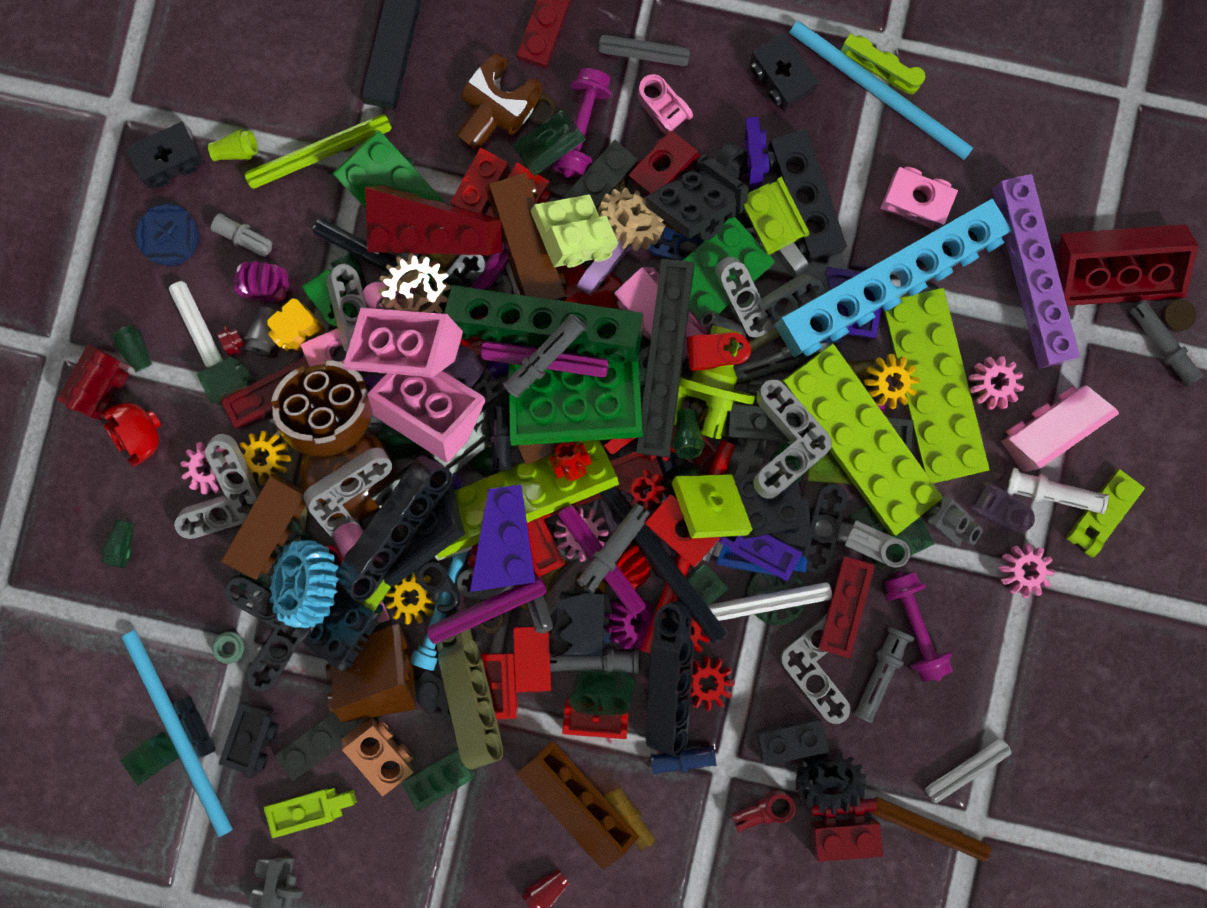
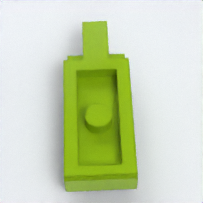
M325 788L266 805L264 811L271 837L276 838L332 822L336 818L343 816L342 808L353 806L354 803H357L354 790L337 794L335 788Z

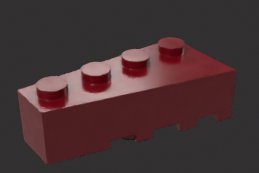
M384 185L365 187L368 252L491 255L502 252L501 219L464 208H456L447 205V203L418 197V195L397 191Z

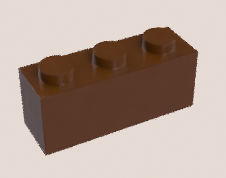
M271 473L221 562L257 580L260 573L267 575L276 559L271 556L276 545L283 547L292 531L287 528L291 518L299 519L306 507V503L303 500L305 491Z

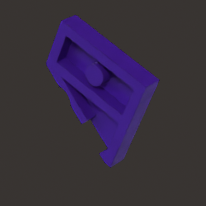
M747 117L745 123L744 144L745 151L748 154V173H746V177H749L748 193L762 187L763 173H769L768 154H763L762 149H766V131L760 130L759 117Z

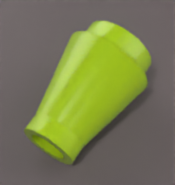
M239 129L215 142L209 143L208 150L213 161L250 160L253 155H257L258 145L255 135L251 130Z

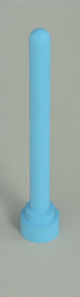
M468 551L452 557L447 573L455 586L457 585V580ZM444 592L440 595L429 626L445 619L446 614L438 612L437 606L439 604L449 605L452 599L450 593ZM427 633L423 644L413 651L409 663L434 671L438 660L435 657L437 651L434 650L436 644L430 641Z

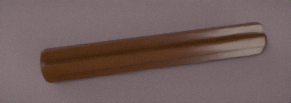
M875 797L877 811H872L873 815L983 862L988 860L992 850L990 845L884 799Z

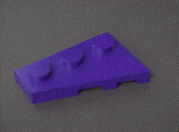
M521 484L488 490L470 592L535 582Z

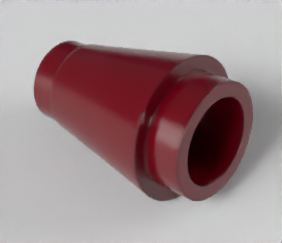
M557 869L554 873L527 887V892L521 897L530 908H551L570 883Z

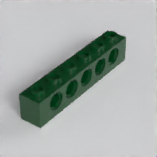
M454 285L451 287L444 313L448 314L463 331L461 339H468L470 337L483 339L484 341L504 342L537 348L572 313L585 324L587 329L564 352L610 358L617 363L637 362L644 331L643 313ZM479 315H487L481 320H475ZM512 319L518 320L514 324H505L507 321ZM542 324H549V325H550L548 328H545V329H538V328H537L538 326H540V325H542ZM606 333H611L614 335L613 337L608 339L601 338V336Z

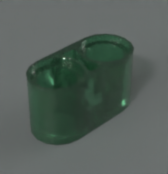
M583 671L576 678L570 698V705L581 714L624 715L630 708L635 681L630 675L622 672Z

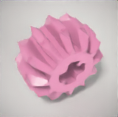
M988 357L985 359L984 365L978 363L974 366L978 374L970 375L969 380L977 383V386L969 390L970 393L979 392L980 396L976 399V403L981 404L987 399V409L992 410L996 405L1000 409L1007 408L1008 401L1012 403L1017 402L1018 397L1015 392L1023 391L1024 386L1016 383V380L1021 379L1023 374H1014L1012 372L1016 368L1015 362L1005 367V357H999L996 363L992 357ZM995 377L999 378L997 382L1001 381V387L997 389L993 388L995 384L991 385V379Z
M198 442L196 443L197 453L189 449L186 451V455L191 458L190 462L182 461L180 463L182 467L189 468V471L185 472L182 478L184 480L192 479L189 488L196 490L200 487L201 494L208 495L211 489L215 493H220L222 488L212 468H210V473L204 472V469L208 467V460L205 455L206 446ZM220 447L218 449H215L216 452H222L224 456L227 454L228 451L227 449H221Z
M577 507V512L596 538L608 535V530H597V527L605 522L604 518L601 517L592 522L591 520L595 516L596 511L590 509L586 518H583V507ZM558 519L556 524L564 527L565 530L564 532H554V537H565V541L559 543L557 548L562 550L570 545L571 547L566 557L571 559L577 549L579 560L585 561V551L575 541L574 536L563 521ZM599 540V542L602 544V546H604L605 543H604L603 541H600V540Z
M1024 544L1022 550L1018 546L1011 547L1013 556L1003 554L1002 559L1008 565L999 566L998 571L1007 572V576L1003 577L1000 581L1005 585L1011 583L1009 587L1011 594H1016L1020 590L1021 597L1028 598L1031 592L1039 596L1042 594L1041 586H1051L1050 581L1045 577L1046 575L1055 574V570L1046 569V565L1050 564L1053 559L1051 557L1042 558L1043 548L1037 547L1033 550L1031 544ZM1023 565H1029L1028 571L1031 572L1030 576H1024Z

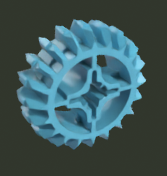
M300 540L298 542L292 541L291 545L284 547L283 553H278V562L273 564L274 572L270 576L272 584L269 587V590L272 592L270 602L274 603L273 613L277 614L278 621H282L285 625L295 628H309L322 623L324 616H329V607L335 605L333 597L338 592L336 590V582L339 578L335 574L338 566L333 564L335 558L334 555L329 554L328 547H324L322 544L316 543V541Z

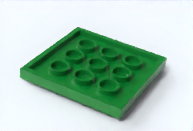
M542 324V325L538 326L537 328H538V329H545V328H548L550 325H549V324ZM611 333L603 334L601 338L608 339L613 337L614 335ZM606 358L609 363L606 377L546 369L544 371L545 375L541 379L537 378L519 398L509 393L511 445L643 437L639 359L637 362L617 363L610 358ZM509 363V378L522 365Z

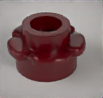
M224 326L225 330L217 333L228 356L236 352L240 354L239 347L243 346L244 343L236 328L230 331L227 326Z

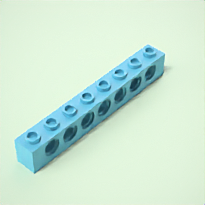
M992 198L782 317L775 324V327L793 357L801 353L808 357L823 348L820 342L829 337L832 342L849 333L848 326L856 322L860 327L876 317L873 313L881 307H883L885 312L902 302L899 298L909 292L912 297L926 289L928 286L925 282L935 278L939 282L954 272L951 267L961 263L962 267H965L979 258L977 252L986 248L989 253L1005 243L1003 237L1012 230ZM968 231H972L976 235L977 242L970 239ZM942 245L950 248L952 257L947 256L943 252ZM916 260H921L925 264L926 272L917 267ZM890 274L896 275L899 278L900 287L891 282ZM864 289H868L874 294V302L865 298ZM837 304H842L848 309V317H844L838 312ZM811 319H816L821 323L822 332L812 329L810 325Z

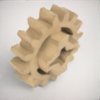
M624 188L621 194L618 190L613 189L610 195L606 194L597 209L599 217L607 216L616 239L622 242L621 245L624 249L628 244L632 245L634 251H638L640 246L646 250L649 249L651 244L655 245L665 228V225L662 223L663 219L646 207V197H640V192L637 190L633 195L630 194L627 188Z
M409 253L408 261L405 262L401 257H397L398 266L395 268L391 265L386 266L390 275L380 277V280L386 284V287L378 289V293L387 297L381 302L386 309L431 313L435 310L440 314L443 312L439 303L448 302V298L443 295V291L449 290L450 285L442 282L448 275L443 270L438 271L439 263L435 260L429 263V258L423 254L418 261L413 253ZM428 273L431 275L433 279L434 288H431L429 286L428 281L430 277L428 276ZM419 286L418 291L409 292L411 287L416 288ZM395 290L401 294V306L396 300Z

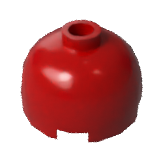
M130 402L117 404L99 414L102 419L109 421L104 424V428L118 451L126 450L131 458L127 459V463L131 467L144 462L158 448L160 438L157 428L161 427V423L152 410L146 412L141 406Z

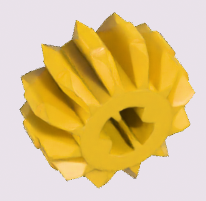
M894 354L887 355L886 364L883 359L877 357L875 362L879 368L876 370L875 368L867 367L866 369L868 373L874 375L873 379H864L865 385L874 386L868 393L871 397L878 395L876 404L879 406L884 405L887 401L890 408H896L897 398L903 405L908 404L905 394L908 393L913 396L917 394L915 389L910 388V384L920 382L918 377L909 376L915 372V365L906 366L907 358L903 356L896 362ZM888 375L894 376V379L898 381L895 387L890 385V389H888L889 383L885 381Z
M261 431L259 439L253 433L248 435L251 445L244 442L240 443L239 446L246 450L245 454L242 455L254 480L258 478L259 484L265 485L271 473L278 476L277 470L285 474L288 472V469L282 466V462H289L292 460V457L282 455L289 448V445L287 443L279 444L281 436L274 434L270 438L267 431ZM261 452L270 454L266 458L267 464L258 462L262 458Z
M412 573L411 581L409 576L401 580L402 584L399 582L393 586L396 591L389 590L385 595L387 597H394L393 602L385 605L386 608H398L393 614L394 619L400 618L405 613V624L411 623L413 614L418 623L424 622L421 611L426 615L432 616L434 611L428 606V603L437 604L431 601L429 593L421 587ZM429 575L423 577L424 582L428 584L431 577ZM416 590L419 593V596H416V598H419V602L408 605L405 601L408 598L405 596L406 591L412 592Z

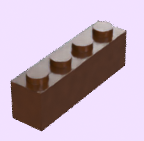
M526 173L488 184L485 189L494 217L501 219L502 242L519 294L551 300L565 297L564 290L567 289L565 277L562 271L557 272L556 267H553L530 212L536 204L534 198L538 196L534 181L532 179L528 180Z
M553 740L537 752L516 773L602 870L622 858L640 837Z

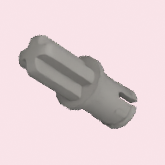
M220 213L211 224V231L230 239L236 247L243 246L262 257H266L272 250L273 242L252 231L248 224L241 225Z

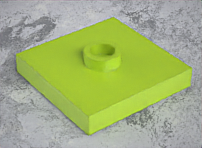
M732 475L676 476L672 481V486L691 538L746 536L753 530Z

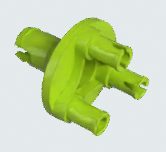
M715 325L710 330L711 334L737 332ZM736 340L733 341L732 347L727 348V351H730L734 357L737 356L739 348ZM734 365L692 371L691 377L680 376L674 425H679L680 423L679 420L685 398H689V396L706 401V405L709 406L700 434L721 439L722 436L726 435L727 412L731 411L733 404L740 405V402L754 404L755 396L734 389L737 380L733 368Z

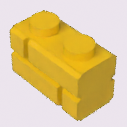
M294 298L282 307V312L277 311L267 320V325L272 329L268 332V335L286 352L293 349L301 353L303 350L300 344L321 336L325 332V327L315 315L299 300Z

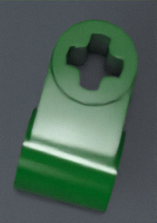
M327 269L302 287L328 324L337 329L327 287V277L331 270ZM351 303L343 304V311L348 317H357V313Z

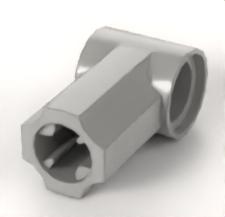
M857 520L844 545L890 567H901L907 563L910 557V549L903 540L894 538ZM891 544H898L903 549V557L898 562H891L886 557V549Z

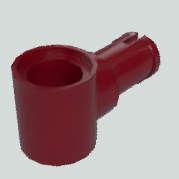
M775 789L768 792L765 798L758 800L756 805L735 813L733 812L731 816L738 833L745 829L764 822L766 825L773 822L786 823L793 818L796 808L794 801L784 790ZM782 798L787 800V808L784 812L779 814L772 812L771 806L776 799Z

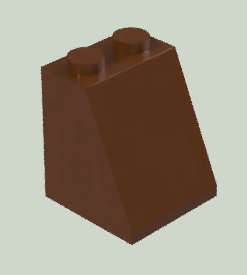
M399 624L366 636L369 639L368 642L359 639L358 644L364 648L361 651L354 647L359 654L354 660L353 666H348L346 671L338 670L330 663L326 664V677L328 683H332V693L327 695L328 707L331 713L334 712L340 723L417 710L413 664L409 663L412 653Z

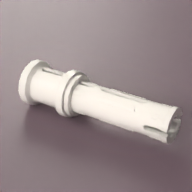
M1013 468L1007 489V495L1009 496L1018 494L1033 498V502L1037 503L1043 500L1053 501L1103 515L1109 498L1108 494L1049 481L1048 477L1043 474L1033 476L1021 473L1018 468Z

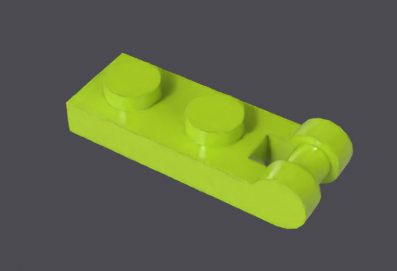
M850 33L841 49V52L863 68L906 94L916 93L925 80L924 70L919 67L911 69L899 62V59L894 54L887 51L881 52L873 47L872 42L864 36H855Z
M1121 469L1115 470L1099 491V493L1109 495L1104 515L1085 510L1067 534L1066 539L1074 545L1076 543L1084 548L1085 554L1094 558L1101 551L1105 541L1145 488ZM1088 527L1096 532L1093 538L1085 534Z

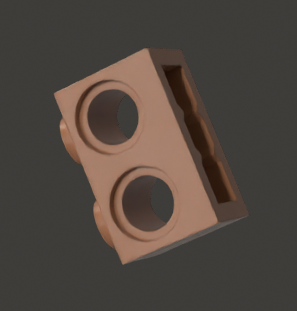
M374 717L364 720L341 739L342 751L376 790L384 796L413 773L411 762L413 756L404 744L399 746L391 738L393 732L383 720L378 723ZM368 737L378 740L375 745L370 747L364 746L361 743ZM387 761L398 763L395 768L390 770L382 767Z

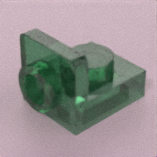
M160 732L143 742L120 761L136 785L139 786L176 761L179 755L166 734Z

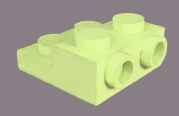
M590 195L535 204L530 211L553 267L567 265V267L571 268L582 264L584 261L593 259L595 262L604 261L613 255V250L619 244L607 216L599 217Z

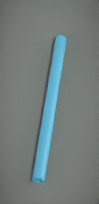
M799 20L794 24L789 34L962 160H965L972 151V146Z
M134 630L121 636L217 836L221 837L227 834L233 828L137 631Z

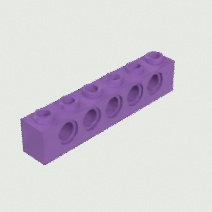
M1029 174L1003 180L992 189L997 207L1012 230L1004 238L1038 368L1041 369L1070 362L1079 358L1080 354L1033 175Z

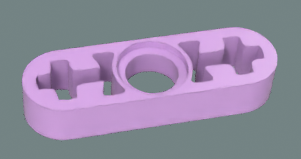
M618 241L619 244L613 250V255L604 261H594L580 279L577 287L591 296L623 259L632 245L628 244L624 249L621 245L622 242Z

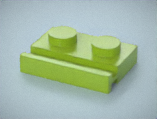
M782 177L770 185L768 183L748 193L744 209L767 255L796 242L799 238L809 236V231Z

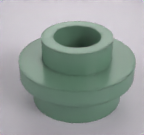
M224 632L215 638L212 651L218 661L231 664L241 659L245 652V643L237 633ZM227 642L234 644V651L231 654L225 651L224 647Z

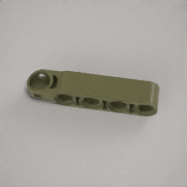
M459 611L447 613L445 619L459 613ZM468 629L437 643V649L439 653V666L459 754L465 767L473 770L501 760L503 757V745L481 652L476 642L473 641L471 629Z

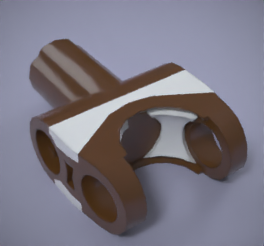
M499 53L492 55L474 73L462 92V100L473 107L474 110L455 135L477 152L497 125L507 133L515 134L531 115L542 93V83L534 78L527 81L524 86L521 85L517 90L512 92L502 91L501 81L504 77L503 73L506 70L508 60Z

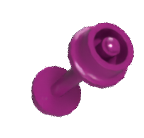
M581 68L577 79L571 82V88L583 94L573 133L576 136L570 140L567 149L559 147L555 151L552 150V154L556 155L553 169L564 174L566 178L570 176L581 178L587 166L592 165L593 162L591 157L581 153L580 150L595 98L609 99L611 97V91L609 90L610 76L598 69Z
M897 571L894 578L884 582L887 589L885 599L886 601L902 599L924 657L910 665L911 669L918 672L922 682L930 680L940 682L943 676L953 671L950 658L953 655L951 651L935 653L913 593L926 588V583L920 581L916 571L905 574Z

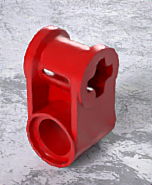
M737 332L700 334L686 338L689 368L691 371L741 364L748 360L751 355L750 342ZM736 340L739 345L743 346V349L738 350L737 356L734 357L730 351H727V348L732 347L733 341Z

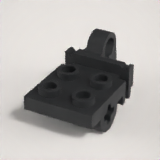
M730 142L719 151L715 159H709L706 154L697 158V172L691 169L646 196V207L688 239L694 235L699 236L703 240L712 239L720 231L724 217L727 215L731 219L734 218L735 212L742 213L744 204L747 203L748 186L738 180V178L748 173L747 151L734 142Z

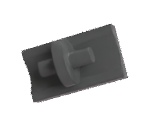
M946 495L942 498V502L936 503L927 512L928 523L952 544L960 546L962 541L975 545L983 532V529L974 523L975 519L952 498Z
M284 856L257 861L255 868L256 877L266 879L264 889H253L248 906L251 908H291L292 899L302 898L304 890L295 886L297 876L292 874L295 858Z

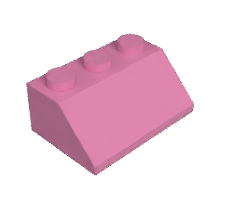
M641 267L614 294L619 298L616 303L621 310L643 313V335L651 340L659 273L654 267ZM690 309L682 363L689 359L686 338L693 335L709 334L701 327V321Z
M361 308L343 368L356 371L434 377L455 362L463 331L448 314Z
M443 371L434 377L387 373L367 394L373 416L446 463L468 441L485 403L484 396Z
M1073 385L1058 395L1060 401L1050 407L1046 403L1032 413L1034 416L1033 420L1027 424L1020 421L1006 431L1009 436L1001 442L1022 472L1040 469L1117 416L1119 412L1087 385L1077 389Z

